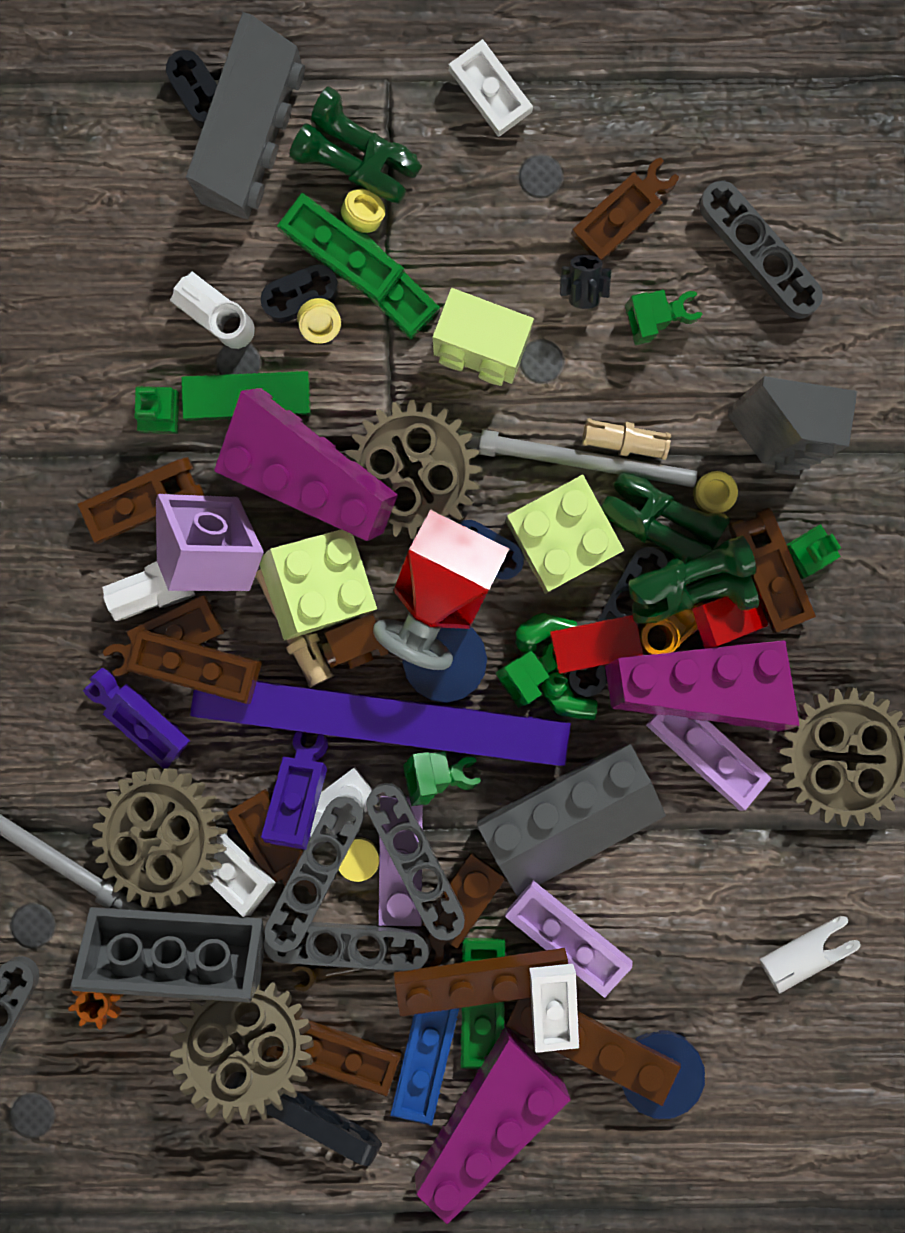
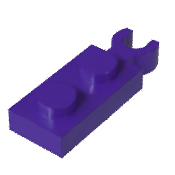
M101 668L89 679L91 683L83 690L85 695L93 702L101 703L106 708L103 715L163 769L169 768L178 759L190 740L182 734L178 726L169 722L153 708L143 695L138 694L128 684L120 688L113 675L106 669Z
M296 731L294 734L293 747L296 750L295 758L284 756L282 758L261 839L265 843L307 849L327 772L325 764L317 762L318 759L324 756L328 748V740L324 734H318L316 743L309 748L304 747L307 738L304 732Z

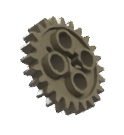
M416 400L409 401L407 412L403 411L398 402H393L391 416H388L382 409H377L376 415L379 423L375 424L369 420H363L362 423L368 432L366 436L360 434L352 435V438L360 445L359 450H346L345 453L355 459L359 465L396 494L402 487H408L415 493L416 503L410 511L401 509L395 501L386 525L387 527L389 523L393 524L394 537L400 536L404 527H408L410 538L415 539L430 510L446 518L451 515L458 520L463 519L464 515L458 506L460 504L472 506L475 502L466 493L468 490L481 488V485L471 480V474L483 471L482 467L471 465V459L481 454V451L476 449L468 450L466 446L474 438L473 433L460 436L458 431L461 429L464 421L458 419L451 424L447 423L450 410L446 408L437 416H434V403L431 402L426 403L422 412H419ZM420 428L426 429L431 436L429 449L422 453L415 451L411 445L412 434ZM395 436H398L402 441L410 461L422 463L423 468L418 471V475L434 497L433 503H428L415 477L407 478L404 472L409 468V465L393 443ZM382 450L389 451L395 460L394 467L388 474L379 472L375 465V458ZM440 465L448 467L453 474L452 484L445 490L437 488L432 481V473Z
M849 687L845 692L844 699L838 688H831L829 690V701L822 694L815 693L813 694L815 707H811L806 703H799L800 711L803 714L799 718L800 726L795 727L792 732H779V735L789 742L786 747L776 748L777 753L787 756V762L776 766L777 770L790 773V777L781 783L782 786L787 789L797 787L791 800L795 803L808 800L804 812L812 816L820 809V820L825 823H829L835 814L837 824L842 827H846L850 815L854 823L859 826H864L865 813L876 821L881 820L879 810L881 806L894 812L896 808L891 800L893 795L905 798V791L900 787L901 783L905 782V725H897L903 713L896 710L886 713L890 704L888 699H880L873 705L874 692L865 691L859 699L857 688ZM830 722L833 724L836 734L831 743L824 745L819 739V730L823 724ZM873 726L877 731V741L872 747L866 748L862 743V733L867 727ZM811 750L838 753L850 751L861 755H882L884 761L882 763H868L855 760L843 762L831 758H811L809 753ZM823 765H828L832 771L831 781L828 785L819 787L815 779L816 772ZM871 769L874 774L873 785L869 789L862 791L858 783L859 775L862 771Z
M148 768L147 774L145 771L133 772L132 780L123 779L118 781L120 791L106 793L112 805L98 807V811L106 818L105 822L93 824V828L103 832L102 838L92 842L93 846L102 847L104 851L95 861L96 863H108L109 868L102 877L103 879L116 877L117 881L113 891L116 893L128 889L127 902L137 901L141 898L143 908L157 904L158 909L170 907L172 902L174 905L186 903L187 896L191 898L202 894L199 884L202 886L212 884L213 879L207 870H216L222 867V864L214 858L215 853L226 851L227 847L217 843V837L228 832L225 828L216 827L215 821L219 820L224 815V812L211 811L210 807L216 801V796L202 797L201 795L206 784L201 782L191 785V773H181L178 776L176 768H166L163 772L161 768ZM149 800H151L154 807L152 817L148 815L146 808ZM184 818L187 819L190 826L188 836L184 835L181 827ZM132 839L137 844L136 856L132 854L130 848ZM167 857L171 860L173 865V871L171 876L167 873L165 869V861Z
M273 982L265 991H262L261 984L259 983L251 1003L206 1000V1003L201 1006L191 1002L189 1005L194 1013L193 1018H179V1022L186 1032L176 1033L172 1036L175 1044L182 1047L170 1053L173 1062L181 1063L172 1072L176 1080L186 1079L180 1086L184 1096L195 1092L191 1100L195 1109L202 1107L208 1102L206 1114L211 1119L220 1109L223 1110V1119L227 1124H230L235 1112H240L244 1124L249 1123L251 1111L257 1110L263 1120L267 1119V1105L272 1103L278 1110H283L280 1096L285 1093L295 1098L297 1093L292 1082L307 1081L306 1073L299 1067L312 1065L313 1063L312 1056L302 1051L314 1046L311 1036L302 1035L311 1029L309 1020H298L303 1014L300 1003L289 1007L292 1001L290 992L286 991L277 998L278 990ZM248 1012L260 1014L259 1020L250 1027L239 1025V1021L244 1014ZM268 1027H276L273 1032L266 1033ZM212 1037L223 1038V1043L217 1051L213 1053L202 1051L203 1045L208 1039ZM241 1043L250 1050L244 1056L236 1050V1047ZM279 1046L284 1049L282 1056L274 1062L262 1060V1055L267 1048ZM219 1066L215 1073H209L211 1067ZM232 1073H246V1080L240 1087L236 1089L225 1087V1082Z

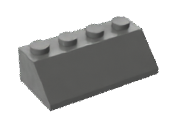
M242 12L186 179L202 205L248 220L252 208L258 209L264 194V184L261 181L266 168L271 170L274 166L278 152V145L275 144L279 129L285 130L288 125L292 109L291 104L288 103L293 89L299 90L301 87L305 65L301 62L296 45L253 15Z
M764 376L729 407L728 417L763 464L775 465L774 472L799 475L800 470H808L815 464H821L822 460L832 458L834 454L849 447L857 391Z
M624 741L478 820L477 825L498 866L518 897L533 880L540 885L662 819L666 814L653 784L632 745Z
M90 907L73 974L71 990L251 1003L260 983L264 958L263 942L265 935L263 919Z

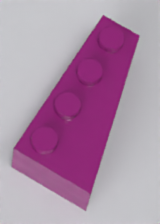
M504 1024L502 1033L490 1053L484 1057V1063L480 1069H477L478 1073L466 1093L463 1092L455 1105L456 1109L448 1123L442 1127L415 1172L416 1195L446 1224L571 1100L564 1081L510 1028L506 1027V1024Z

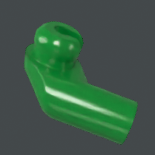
M539 613L520 624L515 632L517 637L515 645L521 652L528 653L531 650L534 652L537 644L548 638L551 631L576 627L577 622L547 613Z
M553 672L549 674L550 677L543 681L542 690L553 711L559 716L595 721L598 701L576 697L567 683V677L563 673Z

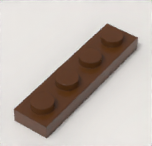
M565 948L394 972L400 1017L531 998L529 968L568 964Z
M531 998L518 999L506 1027L533 1040ZM578 1012L579 1048L557 1050L555 1052L663 1106L681 1068V1063Z

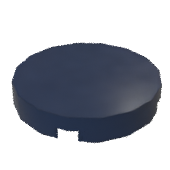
M441 627L436 638L452 653L453 662L451 666L444 670H431L403 660L406 678L416 692L430 700L448 703L463 699L477 689L485 675L487 654L482 639L472 627L470 629Z
M658 1030L659 1032H652L650 1034L645 1033L638 1036L635 1040L681 1063V1068L663 1106L622 1086L627 1100L638 1112L654 1119H672L687 1113L699 1101L705 1086V1067L698 1051L685 1037L669 1030Z

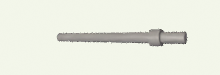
M482 429L481 433L466 430L458 431L460 436L473 433L474 438L466 446L470 449L480 450V455L494 457L495 453L613 474H635L647 480L693 488L697 480V471L500 437L498 436L499 432Z
M0 814V835L96 896L95 901L103 907L150 911L147 908H143L137 901L127 902V895L123 891L115 893L113 891L115 882L109 879L105 882Z

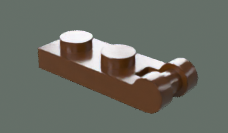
M186 457L176 460L78 503L77 505L94 543H102L156 519L157 495L168 494L164 483L172 479L176 480L180 489L179 492L172 495L205 496L201 485H196L191 475L194 469L190 459Z
M766 508L758 511L755 518L745 522L739 519L729 523L731 537L735 538L743 535L753 552L756 574L751 575L772 632L778 633L816 617L772 510ZM763 533L768 544L756 549L751 537Z

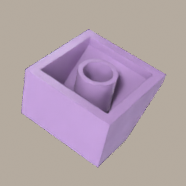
M172 494L157 495V563L168 591H250L264 552L239 498Z

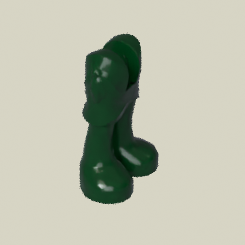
M330 86L322 91L314 105L311 114V125L305 123L301 127L289 152L290 158L302 164L320 162L349 176V182L362 186L373 194L396 204L401 203L407 191L398 181L380 172L384 163L410 178H415L422 168V165L417 160V155L412 153L407 147L399 143H391L375 132L371 133L350 120L343 113L341 95ZM320 131L332 135L364 153L363 160L328 141Z
M626 473L619 474L614 483V488L622 497L639 505L638 508L635 509L626 502L612 496H607L600 505L606 518L611 523L634 535L644 543L646 540L657 544L684 564L713 550L732 519L720 512L706 514L674 501V497L656 489L645 478ZM662 516L691 532L698 541L656 520Z
M742 535L725 540L717 548L685 564L679 559H673L662 569L629 580V591L631 598L634 600L632 605L633 620L636 623H657L669 618L673 614L690 610L701 602L717 597H729L740 610L748 611L759 606V598L751 575L756 574V563L746 538Z

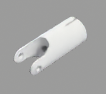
M836 917L759 959L764 971L779 994L860 948V942L852 940L835 949L823 950V945L830 934L843 928L848 923L847 917Z

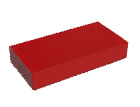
M721 597L692 608V613L705 649L720 646L768 626L760 600L757 608L748 611L740 610L729 597Z
M633 615L550 632L558 674L609 664L618 658L643 655L637 623L633 620Z

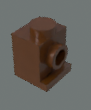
M372 613L325 633L328 642L322 644V648L331 668L348 662L350 669L374 660L371 652L378 650L381 656L390 654V651L384 648L373 634V626L377 622L375 614Z

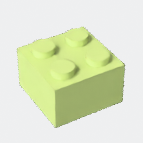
M451 288L433 335L434 355L440 357L439 363L448 368L462 371L465 366L480 372L478 377L491 384L502 386L503 381L512 384L528 343L534 318Z
M584 475L507 515L505 519L545 594L624 551Z
M341 529L271 548L262 556L259 565L284 640L361 618L377 609L353 534Z

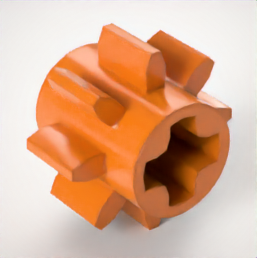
M72 991L78 997L68 1007V1011L77 1012L81 1018L79 1021V1026L81 1027L87 1022H95L100 1030L107 1024L106 1014L111 1018H117L122 1012L121 1008L115 1004L124 994ZM94 995L95 999H103L104 1004L100 1007L98 1002H91L90 997Z

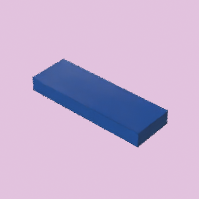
M459 1008L413 1015L390 1116L432 1126Z

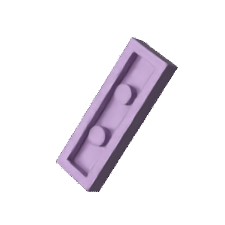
M654 714L646 724L652 732L739 811L746 810L772 779L708 720L700 721L691 720L687 717Z
M396 796L380 797V810H385L391 819L390 824H383L387 832L397 823L409 821L406 814H403L399 819L397 818L393 810L394 804L398 802ZM405 796L411 807L409 796ZM423 805L412 806L411 809L423 830ZM410 830L399 831L393 840L394 847L403 854L415 851L419 842L415 833ZM380 838L379 926H421L422 918ZM422 869L417 871L413 877L414 886L421 892Z
M534 880L506 911L505 917L545 950L565 948L568 964L574 965L576 975L604 998L632 968L633 961Z

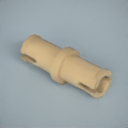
M587 418L582 434V445L618 450V455L622 456L634 453L666 460L671 443L670 433L634 428V423L624 422L622 426Z

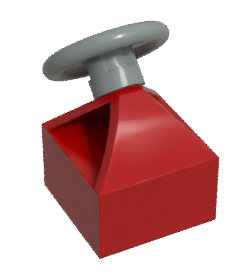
M430 510L408 550L393 590L408 609L409 614L405 622L392 619L377 621L373 626V634L377 641L394 655L414 665L431 670L449 668L453 662L452 653L436 636L441 627L470 629L509 548Z

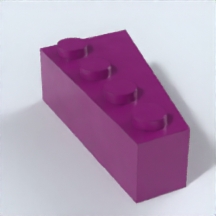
M262 388L242 390L214 472L366 541L383 534L398 494L357 462L350 461L335 449L336 446L325 437L318 436L302 423L303 420L293 412L282 408L272 400L273 397Z
M785 640L623 657L605 666L612 709L664 716L673 715L687 717L691 720H709L742 727L766 728V730L778 732L800 726Z

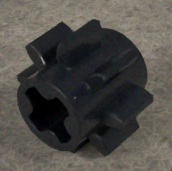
M580 255L574 257L570 262V267L563 266L561 268L560 295H569V303L576 308L590 309L598 306L601 297H610L611 268L602 269V260L595 256Z

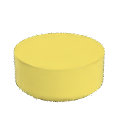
M355 189L349 192L341 207V215L344 222L353 230L361 233H370L377 230L386 211L380 197L366 189Z
M322 298L311 299L299 309L297 323L301 334L308 341L316 344L327 343L339 333L341 318L337 308L330 301Z
M712 471L702 476L695 484L693 491L696 505L708 514L723 513L729 510L735 504L738 496V488L734 479L721 471Z
M356 837L339 868L340 873L346 879L354 882H361L371 878L379 866V851L376 845L366 838Z

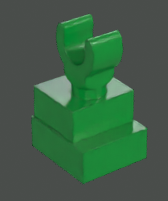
M665 290L631 296L625 304V309L635 346L651 342L657 336L658 330L665 329L671 321H680L685 324L697 322L703 315L702 312L687 313L683 305L684 302L692 301L697 296V292L687 291L678 300L669 304Z
M136 386L134 418L137 420V431L140 433L178 434L179 392L172 387Z
M821 524L786 544L800 579H805L841 557L838 550L842 547L833 533L827 535Z
M552 643L543 649L542 657L539 659L531 650L495 673L518 708L529 704L542 695L537 686L550 677L548 675L549 672L558 671L556 661L552 656Z
M445 752L412 754L403 765L411 807L427 805L437 793H442L449 785H457V787L463 790L475 788L481 782V779L465 777L463 768H470L476 762V758L465 757L457 764L448 767Z

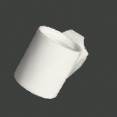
M194 272L182 277L174 287L170 301L215 335L224 345L239 349L251 342L255 332L252 319L240 305L230 301ZM232 317H239L241 319L239 328L233 333H224L223 327L225 322Z
M157 561L144 567L145 571L102 587L106 606L115 621L127 619L157 606L164 608L192 598L195 596L194 591H168Z

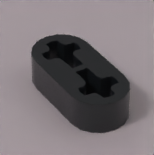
M190 50L174 52L166 63L167 76L194 122L203 128L208 113L206 111L202 112L203 108L198 97L204 94L209 103H211L217 84L196 53ZM186 65L189 69H192L196 84L190 86L187 79L181 76L179 70L181 66Z
M319 264L309 266L266 285L261 293V306L268 318L274 322H289L297 318L301 306L311 299L322 298L331 303L334 302L339 291L338 281L334 272L327 266ZM320 276L323 282L329 280L331 282L325 286L327 293L319 296L316 290L302 294V291L313 287L312 279ZM281 292L284 297L298 294L297 297L286 302L288 309L280 312L277 306H269L275 302L274 294Z

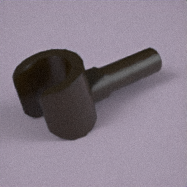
M299 964L292 972L303 970L309 974L310 981L297 983L294 989L302 992L307 991L318 980L354 973L353 968L318 967L317 965Z

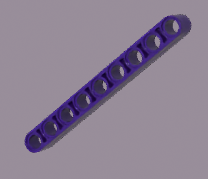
M257 681L251 704H244L193 690L190 716L559 766H565L571 726L569 722L264 681Z

